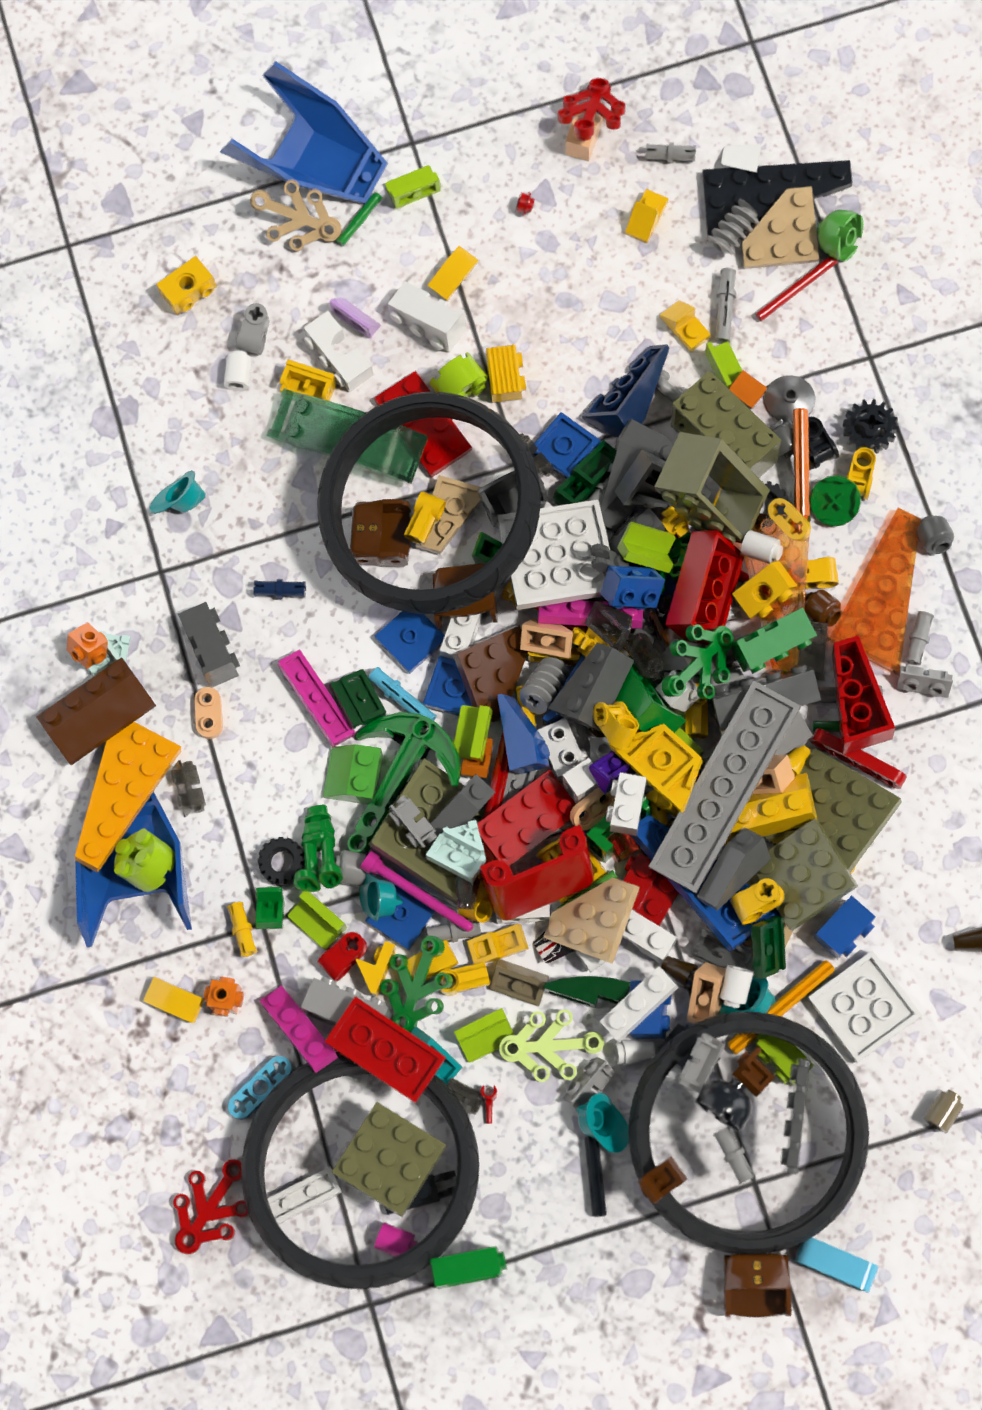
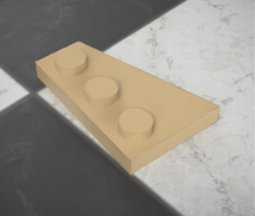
M439 475L432 495L446 500V506L440 520L435 522L425 545L416 544V548L441 554L480 503L481 499L478 490L482 487Z

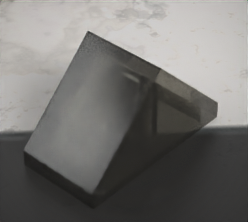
M595 602L585 624L610 647L621 652L631 632L632 616L601 602Z

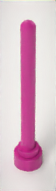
M370 851L363 861L360 869L366 873H373L374 875L378 873L464 931L470 932L473 929L472 922L383 865L384 861L380 860L381 856L375 852Z

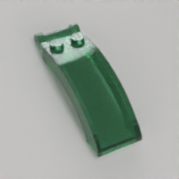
M283 389L281 393L283 398L272 428L268 429L266 436L297 448L329 456L341 436L366 412ZM295 401L285 431L282 433L281 430L291 402ZM399 425L374 441L363 452L355 465L391 479L412 484L428 436Z

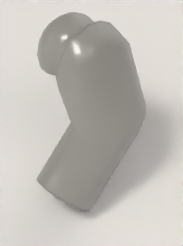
M662 369L656 387L665 397L674 402L682 393L667 382L670 375Z

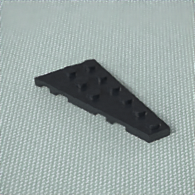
M850 160L763 165L757 167V172L735 167L703 169L702 178L707 236L713 237L712 230L714 228L720 229L718 223L721 220L726 221L725 215L727 213L733 214L731 208L734 205L739 206V199L746 201L755 209L758 215L757 219L760 222L786 189L812 187L813 199L852 187Z

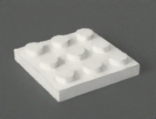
M873 950L807 998L856 1063H859L922 1016L921 1012Z

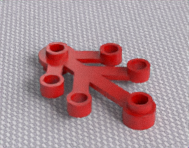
M594 78L590 80L587 90L563 97L564 109L558 111V122L569 124L572 122L573 116L585 112L584 118L575 121L574 133L579 140L587 141L594 135L593 121L596 112L606 120V127L608 129L616 130L621 127L620 116L625 114L626 104L611 94V86L608 80ZM590 98L589 101L577 105V102ZM601 99L611 105V111L600 102Z
M230 1159L225 1162L222 1168L224 1177L208 1201L206 1200L204 1189L206 1182L205 1174L201 1171H193L189 1175V1183L193 1186L198 1214L192 1225L188 1208L191 1205L190 1198L185 1194L175 1196L173 1205L177 1209L181 1228L175 1236V1246L181 1253L193 1254L200 1249L202 1243L218 1239L229 1241L235 1236V1229L230 1224H222L219 1229L201 1232L207 1222L232 1216L246 1217L249 1215L247 1207L245 1213L239 1214L237 1212V1207L240 1204H245L243 1200L237 1201L234 1205L217 1208L233 1182L241 1180V1161ZM233 1166L239 1167V1174L236 1176L230 1174V1169ZM196 1174H200L202 1177V1181L199 1184L193 1183V1177ZM184 1197L187 1201L184 1207H179L177 1204L178 1199ZM225 1227L231 1229L229 1237H223L222 1230ZM188 1235H191L194 1240L190 1246L184 1243V1239Z

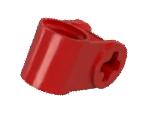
M349 932L333 947L323 953L318 959L317 964L337 982L357 963L356 959L360 960L365 955L367 943L358 933ZM352 940L355 943L357 942V945L359 947L356 951L354 949H350L351 946L349 945V943Z

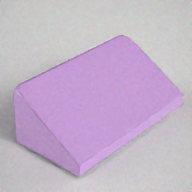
M332 298L329 301L333 314L367 338L371 339L380 328V323L346 299Z

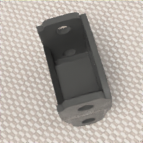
M515 470L478 490L479 497L491 524L498 529L497 516L514 513L517 510L518 485ZM539 477L541 494L540 508H544L548 499V495L541 478Z

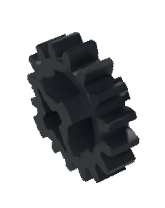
M863 399L860 407L854 403L852 411L847 410L845 415L847 419L843 420L842 425L846 428L844 429L843 436H850L848 445L857 444L855 450L861 447L874 449L876 454L879 453L880 447L887 450L889 442L893 443L896 436L894 434L898 432L899 428L895 425L898 417H891L893 409H884L885 402L876 405V399H872L871 404H867L866 400ZM868 424H871L873 429H869Z

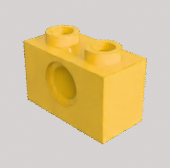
M196 255L156 284L160 295L177 316L182 312L189 311L195 302L202 297L206 298L211 295L217 287L213 275ZM186 285H193L191 289L183 290Z
M776 561L771 562L732 594L750 619L758 616L762 619L773 611L771 606L776 602L783 603L793 595L792 590L797 587V584L781 562ZM764 585L768 586L771 591L768 599L762 594Z

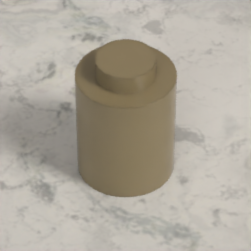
M949 1089L947 1092L940 1091L923 1118L924 1121L940 1132L947 1134L964 1107L960 1102L962 1097Z

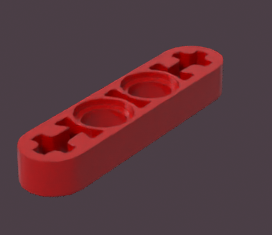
M815 729L810 739V742L817 748L893 788L901 789L907 778L906 774L861 749L843 755L841 739L823 729Z

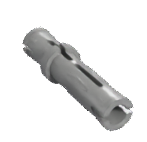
M732 268L721 269L720 287L716 293L718 311L715 342L719 344L727 341L730 343L733 300L736 298V291L734 290L736 270ZM726 286L728 287V289H727V299H726L727 301H725V297H726ZM724 311H726V313H725V326H723V322H724Z

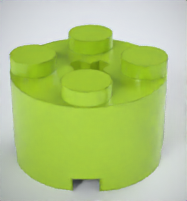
M466 352L465 358L461 355L455 357L438 371L441 376L437 380L432 377L429 382L436 393L446 392L468 398L472 394L478 396L487 388L485 383L488 376L470 353Z
M146 829L135 832L127 839H121L115 847L117 854L114 861V872L144 892H150L160 887L166 881L163 877L167 871L172 872L175 865L174 850Z

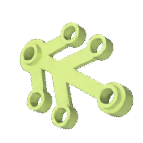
M563 1009L557 1013L556 1020L538 1041L526 1042L534 1030L542 1027L546 1022L545 1015L540 1011H536L531 1014L530 1021L517 1036L509 1035L501 1041L499 1051L506 1061H519L533 1073L534 1078L539 1082L548 1080L550 1071L546 1066H539L527 1053L538 1052L560 1071L564 1079L571 1080L577 1074L576 1067L572 1064H567L553 1051L585 1049L586 1052L594 1054L602 1050L604 1039L597 1032H589L584 1038L553 1040L564 1026L569 1025L573 1019L572 1013L569 1010ZM563 1012L568 1013L570 1017L567 1023H563L559 1019L560 1014ZM536 1014L541 1015L543 1018L540 1025H536L532 1021L533 1016ZM592 1037L598 1040L596 1048H591L588 1045V1041ZM511 1043H515L518 1046V1051L515 1054L508 1052L507 1048ZM567 1066L572 1067L574 1071L571 1077H566L563 1073L564 1068ZM540 1068L545 1069L547 1072V1076L544 1079H539L536 1075L537 1070Z

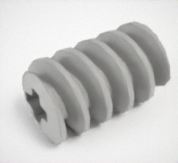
M742 199L738 200L739 206L734 205L731 208L733 214L727 213L725 215L726 221L721 220L718 223L720 229L714 228L712 230L713 237L706 236L707 240L715 248L730 255H733V251L730 248L731 245L740 247L737 238L747 239L743 231L753 232L750 223L760 224L755 209Z
M546 657L539 662V665L535 668L519 693L522 704L529 711L536 714H543L547 711L548 706L551 705L552 700L555 699L557 693L571 674L567 664L554 657Z

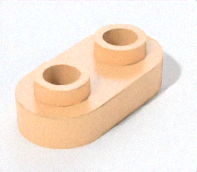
M204 687L195 695L196 729L205 739L217 738L223 730L222 699L218 691L212 687ZM211 696L212 699L209 703H204V697ZM207 721H213V725L210 728H206L204 725Z
M597 787L572 808L570 812L571 822L575 826L580 824L582 830L593 828L607 814L608 806H614L615 796H611V791L604 794L600 787ZM605 795V799L600 801V798ZM585 811L584 816L579 818L580 814Z

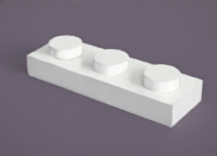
M658 966L600 1022L620 1043L679 987Z
M331 1167L268 1198L271 1211L278 1225L343 1193L336 1176L332 1173Z

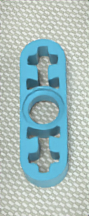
M283 1056L272 1058L230 1099L228 1103L230 1114L240 1120L250 1117L261 1106L273 1088L293 1072L291 1062ZM277 1062L280 1065L285 1062L286 1066L284 1069L286 1073L284 1075L281 1073L276 1074L273 1079L277 1082L273 1085L271 1080L264 1076V1074L268 1071L271 1076L276 1071L274 1065ZM259 1080H264L268 1084V1090L264 1095H256L253 1091L254 1084ZM248 1090L249 1094L258 1101L253 1104L250 1100L245 1105L247 1109L245 1113L241 1111L236 1113L237 1106L235 1103L238 1100L243 1103L248 1098L244 1095Z

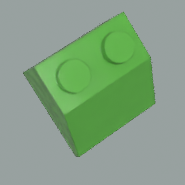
M357 744L333 747L331 749L323 798L361 804L372 802L378 790L383 761L381 748Z

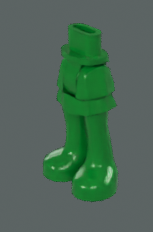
M321 804L307 809V816L304 817L305 826L301 837L303 839L301 846L304 849L305 869L297 871L294 875V886L299 890L307 892L320 891L321 884L325 888L331 889L339 885L343 880L342 869L335 864L333 847H335V830L331 823V815L328 813L327 806ZM321 851L322 867L318 871L317 852Z

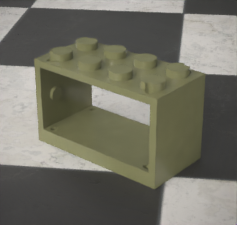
M710 370L672 403L671 427L678 434L683 432L722 439L758 478L778 461L782 440Z
M679 432L654 486L662 494L663 499L671 503L675 507L674 510L687 519L689 525L695 527L698 531L718 530L732 544L735 542L742 543L746 533L752 530L769 493L768 487L722 439ZM708 475L722 489L715 506L701 493Z

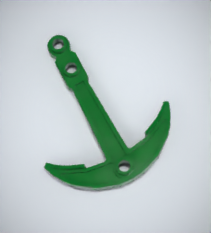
M398 712L379 717L363 727L355 735L357 740L375 737L393 738L394 734L405 736V739L373 801L368 803L356 824V832L348 839L347 845L350 851L364 854L369 851L371 846L368 844L389 813V806L396 800L427 748L436 752L435 756L445 768L451 785L453 787L458 786L460 779L459 754L453 739L432 719L417 713ZM429 728L427 733L422 735L423 731ZM377 819V822L371 826L372 821ZM361 842H364L362 848L359 849V844Z

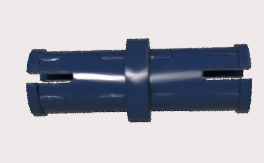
M277 579V581H254V597L269 596L277 597V599H283V597H306V581L285 582L283 579Z

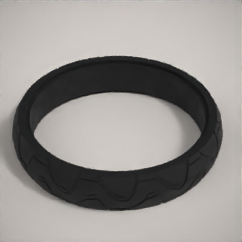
M446 392L413 393L386 401L361 416L358 421L348 428L334 446L326 461L318 488L317 516L324 546L338 572L351 586L370 600L383 606L409 613L435 614L454 611L485 598L505 583L517 570L531 547L537 530L541 505L540 482L534 459L526 443L514 427L500 414L480 402L458 394ZM425 418L460 420L474 425L491 435L507 451L512 460L517 478L518 501L515 519L505 542L493 558L480 570L457 583L445 587L424 590L407 589L377 579L358 564L349 549L343 531L342 498L345 485L355 463L374 441L399 425Z
M747 1011L716 1015L697 1022L678 1033L658 1051L638 1082L632 1099L628 1125L630 1154L636 1176L639 1180L648 1171L656 1167L650 1146V1119L653 1105L663 1081L674 1066L693 1050L697 1037H701L702 1033H707L714 1038L737 1033H759L785 1040L806 1052L822 1067L832 1081L843 1107L846 1123L845 1151L839 1172L827 1193L813 1208L796 1220L773 1229L749 1232L721 1228L698 1218L684 1208L670 1192L657 1203L653 1204L651 1202V1204L679 1232L715 1250L735 1254H766L799 1245L820 1233L837 1218L853 1197L860 1183L869 1147V1122L861 1089L846 1062L827 1041L809 1028L790 1019L768 1013Z
M336 1052L338 1058L317 1073L314 1072L308 1063L298 1067L279 1082L264 1099L251 1122L245 1139L241 1166L242 1190L250 1219L256 1231L273 1254L289 1268L308 1279L332 1287L344 1289L378 1288L397 1283L422 1271L431 1264L430 1259L439 1258L457 1238L468 1219L476 1197L479 1181L478 1145L471 1121L463 1105L454 1092L435 1075L423 1094L431 1100L445 1117L453 1133L457 1152V1175L450 1202L436 1226L423 1240L411 1249L396 1257L374 1264H339L323 1260L303 1250L285 1235L271 1211L265 1188V1161L267 1150L277 1125L290 1107L304 1094L320 1084L335 1078L355 1074H370L341 1053Z

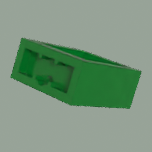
M496 1246L430 1259L435 1287L438 1289L503 1277L502 1270L507 1269L505 1254L503 1251L499 1252Z

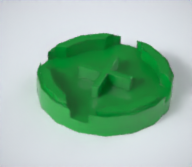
M831 475L821 479L812 489L809 499L813 514L823 524L833 527L843 526L853 520L859 512L862 503L861 492L856 483L848 477L841 475Z

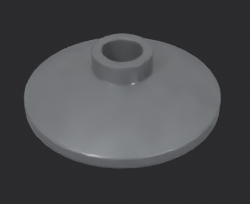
M786 375L775 379L768 386L765 393V405L770 415L776 420L780 421L782 419L783 422L789 421L793 423L794 409L805 408L808 410V416L811 414L815 406V393L812 386L803 378ZM793 393L795 398L789 399L786 394Z

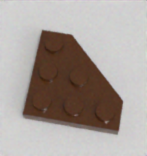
M520 625L513 626L453 653L472 707L479 708L480 705L490 707L492 709L490 723L501 719L497 695L504 694L513 697L528 653L526 650H520L522 634Z

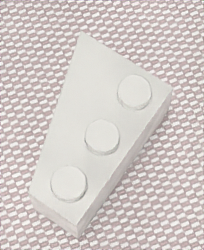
M405 281L388 302L389 316L396 323H404L410 327V331L416 336H424L430 340V344L437 350L441 351L443 349L450 353L467 331L464 310L458 308L454 311L446 307V301L440 299L436 302L429 298L430 294Z

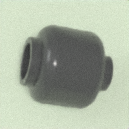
M781 419L769 428L782 440L778 457L784 455L787 459L793 455V424L789 421L783 422Z
M929 515L924 517L916 530L917 537L924 550L934 554H941L950 549L955 537L946 518L942 516Z

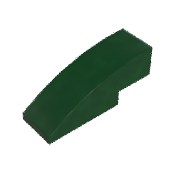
M603 440L573 469L572 474L555 490L552 502L559 506L587 501L595 492L596 485L602 483L611 473L608 472L610 463L614 462L617 450Z
M577 976L545 983L544 992L595 1008L598 998L619 1004L628 995L631 982L609 977Z

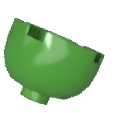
M842 209L828 214L817 227L821 249L834 259L849 260L858 248L857 245H854L857 237L862 238L863 217L854 211Z

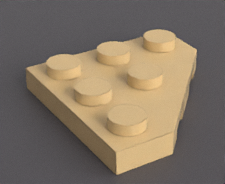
M812 187L786 189L761 219L760 224L756 225L752 233L750 232L746 237L747 239L742 242L744 269L819 261Z
M612 877L552 912L543 938L613 964L640 887Z

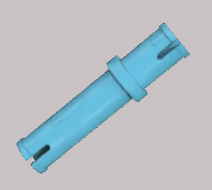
M376 667L369 675L368 679L385 692L384 696L388 699L392 698L408 713L421 714L433 721L437 718L436 714L401 687V682L398 680L394 681L380 667Z

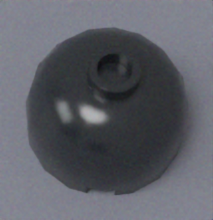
M732 1079L730 1082L724 1080L712 1081L704 1087L695 1100V1103L705 1112L709 1110L715 1115V1119L736 1131L744 1129L752 1113L751 1100L744 1093L746 1087L735 1079Z

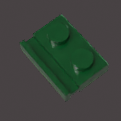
M364 669L329 683V688L352 730L359 725L363 726L386 715V710Z
M773 916L772 919H766L751 925L754 978L764 979L778 973L780 969L785 970L784 917Z

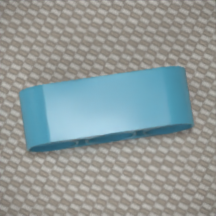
M810 1238L801 1243L794 1262L867 1293L871 1289L879 1266L815 1238Z

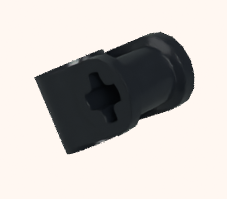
M812 416L808 417V427L815 429L817 433L815 435H808L809 461L814 468H819L821 463L831 458H839V451L820 419Z

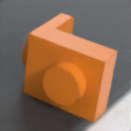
M487 738L483 762L463 759L461 774L471 777L477 774L479 777L487 778L492 759L493 739Z

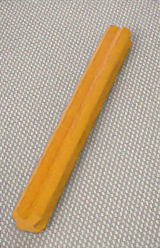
M824 960L771 1005L767 1013L782 1017L834 972L833 965L829 961ZM738 1033L728 1042L727 1046L736 1055L755 1040L759 1033Z

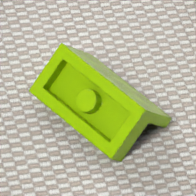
M429 165L385 183L396 209L441 191L437 173H433Z
M729 341L715 347L712 342L706 343L705 350L707 360L715 376L729 389L742 372V368Z
M630 522L617 549L626 561L670 573L674 564L667 554L675 541V536L665 531Z
M466 705L461 706L454 740L459 758L483 762L492 716V709L490 707L481 705L479 708Z
M303 891L299 895L301 901L288 914V918L321 948L327 950L347 929V926L309 891Z
M503 1008L454 1031L469 1063L498 1050L501 1041L506 1036L515 1035Z

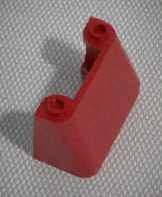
M580 824L562 833L559 840L562 853L557 858L514 876L509 865L501 860H494L480 866V880L498 918L506 921L513 920L582 891L591 885L594 879V872L586 837Z

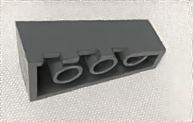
M806 664L792 666L789 672L781 673L780 670L766 673L765 678L755 680V677H749L740 680V684L731 687L729 684L715 686V695L711 698L716 723L720 730L727 729L753 681L800 706L820 701L821 697L814 669L811 666L806 667Z

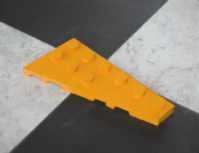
M133 722L106 741L76 849L75 861L97 873L99 872L117 843L126 833L181 753L180 745L136 722Z

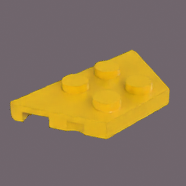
M665 724L653 727L650 731L636 733L627 749H617L609 744L611 750L640 776L646 777V781L679 812L683 813L685 811L702 764V758Z

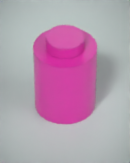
M384 1222L377 1236L374 1248L396 1257L418 1244V1241L414 1240L415 1234Z

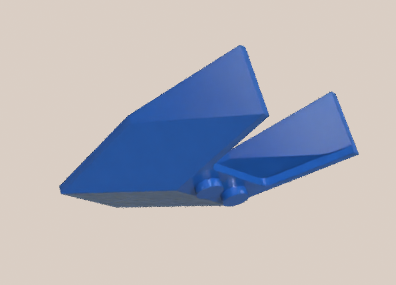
M275 61L262 76L294 115V120L275 155L271 159L262 158L233 138L221 148L220 153L282 181L287 182L293 179L298 182L299 187L310 190L318 189L321 193L365 205L388 162L337 101Z
M154 792L121 839H127L141 829L148 830L174 850V868L172 872L167 871L163 877L166 881L160 887L150 892H144L114 872V861L117 854L115 849L98 873L75 861L77 924L87 948L93 946L106 907L114 900L165 892L169 895L187 930L192 929L181 844Z

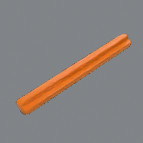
M797 408L793 410L794 507L810 523L808 410ZM795 523V533L802 534L801 527L803 523L801 525Z

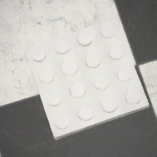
M598 500L540 508V517L532 545L517 570L510 576L517 610L602 597L600 592L605 576L592 569L591 562L595 559V556L590 554V547L598 543L609 547ZM516 512L497 516L502 544L511 530Z

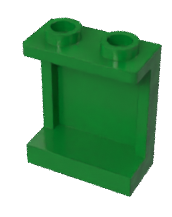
M645 796L643 797L641 819L650 815V807L648 806L650 802ZM607 814L587 833V846L605 863L613 856V844L607 839L614 833L610 831L611 822L606 821Z

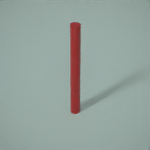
M828 257L755 313L758 320L763 321L837 264L838 260Z

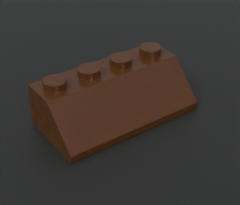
M121 657L36 716V718L68 763L73 765L156 707V704Z

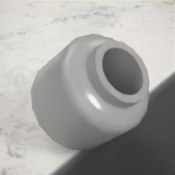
M343 850L340 855L335 856V864L342 869L343 873L341 884L361 886L363 884L366 872L360 869L367 857L366 854Z

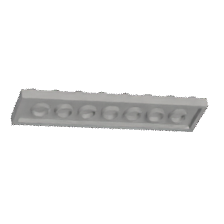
M753 681L695 783L685 811L683 813L679 812L651 861L649 868L694 893L698 892L801 709L800 705Z

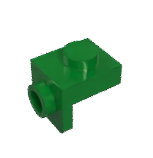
M271 886L256 888V929H283L285 902L282 888Z

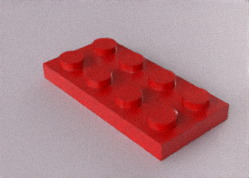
M414 371L374 399L379 406L386 401L400 396L431 391L418 373ZM425 418L395 427V430L431 478L473 451L470 443L453 420L449 418Z
M549 769L477 823L482 845L493 861L501 860L510 866L570 820V812L576 803Z
M356 996L324 1041L327 1045L415 1104L446 1059V1056Z

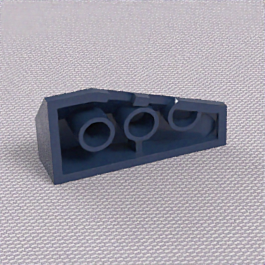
M667 344L649 346L629 365L630 371L620 379L616 378L611 383L613 388L605 396L600 393L594 399L582 418L615 438L619 437L629 419L642 424L649 410L670 349Z

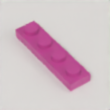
M577 600L539 606L538 623L642 629L643 609L628 606L614 608L607 601Z
M300 649L278 661L277 666L332 748L355 735V730L351 729L344 714Z
M282 985L260 1000L264 1009L315 1073L338 1058L333 1048L324 1042L325 1038Z

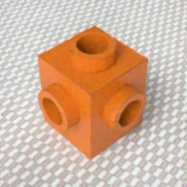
M87 622L68 633L66 651L70 653L74 661L79 662L88 669L94 664H100L106 658L108 640L103 633L98 632Z
M220 977L219 981L211 979L210 986L205 988L204 1002H207L206 1006L213 1011L212 1014L228 1017L229 1013L237 1015L238 1007H242L244 992L235 983V979L229 977ZM221 990L227 993L224 999H219Z

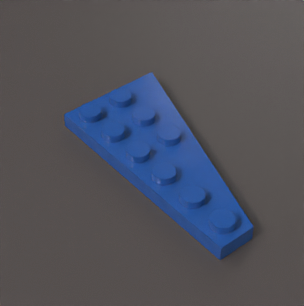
M648 815L639 821L637 836H630L652 861L670 828ZM717 860L714 861L697 893L667 878L729 952L751 938V925L766 919H772L773 916L781 917L777 908H774L753 923L743 925L732 907L730 899L717 911L699 901L697 895ZM746 883L736 893L745 890L751 886Z

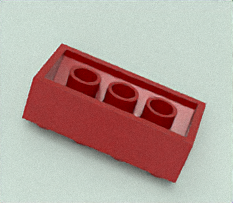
M718 530L692 532L687 545V551L665 624L677 635L688 639L686 630L691 625L698 624L704 630L712 631L718 626H725L733 600L732 593L735 592L745 556ZM704 640L696 641L702 644L709 645V642Z

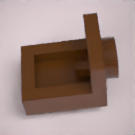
M759 1047L752 1053L746 1050L736 1061L739 1067L732 1073L755 1097L775 1078L756 1059V1056L762 1051Z
M672 1156L648 1171L638 1180V1184L643 1195L655 1204L666 1194L683 1184L688 1178Z

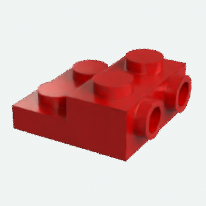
M639 853L636 858L631 856L624 870L628 873L623 881L640 887L632 910L660 927L679 892L664 875L649 868L650 858Z

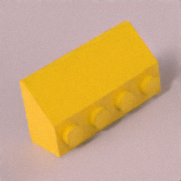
M803 773L794 776L793 781L782 793L752 794L723 847L744 827L764 837L803 827L814 818L817 819L808 774Z

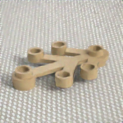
M290 179L284 185V191L290 195L296 209L271 200L270 195L265 190H256L250 197V204L253 209L257 211L268 209L292 219L279 226H270L267 230V238L270 241H278L282 235L305 225L315 228V230L302 236L294 235L291 238L290 247L295 251H300L305 244L322 238L325 241H334L341 234L342 227L339 220L328 215L322 201V193L318 189L310 190L307 200L315 206L319 219L310 216L299 192V184L296 180ZM289 183L295 184L296 190L294 192H290L287 189ZM312 193H317L319 195V200L313 201L310 198V195ZM262 197L264 204L257 205L255 199ZM331 225L334 231L327 233L324 227ZM272 229L277 230L279 232V236L275 238L270 235V231ZM300 239L302 245L300 247L294 246L293 240Z

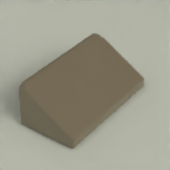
M499 959L495 966L489 989L539 1006L544 994L545 983H548L549 976Z

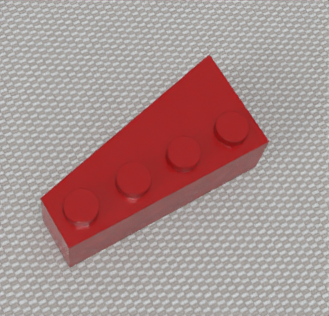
M859 635L834 642L832 662L842 754L844 755L892 740L895 726Z

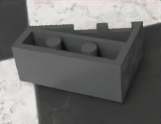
M643 449L641 450L614 491L623 505L631 506L632 504L645 505L646 508H654L655 506L667 509L673 506L665 501L662 494L654 487L665 465V460ZM704 484L701 493L708 499L712 492Z
M204 602L179 613L178 616L209 686L213 688L238 677L239 674L236 668L240 667V664L234 652L229 654L226 645L231 643L225 630L219 631L216 623L220 622V618L215 607L210 609L207 602Z
M596 643L548 709L571 722L600 731L601 729L593 719L594 706L599 702H603L606 705L614 703L634 660L613 647Z

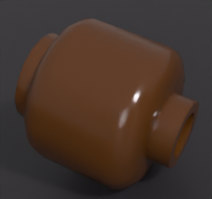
M818 590L814 593L810 592L803 600V609L808 619L819 628L834 626L842 615L839 600L825 590Z

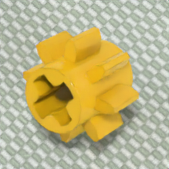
M670 506L662 512L665 518L661 522L668 533L677 534L681 538L690 531L687 526V519L677 513L673 506Z

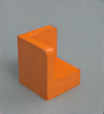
M742 370L729 388L731 392L752 409L768 389L744 370Z

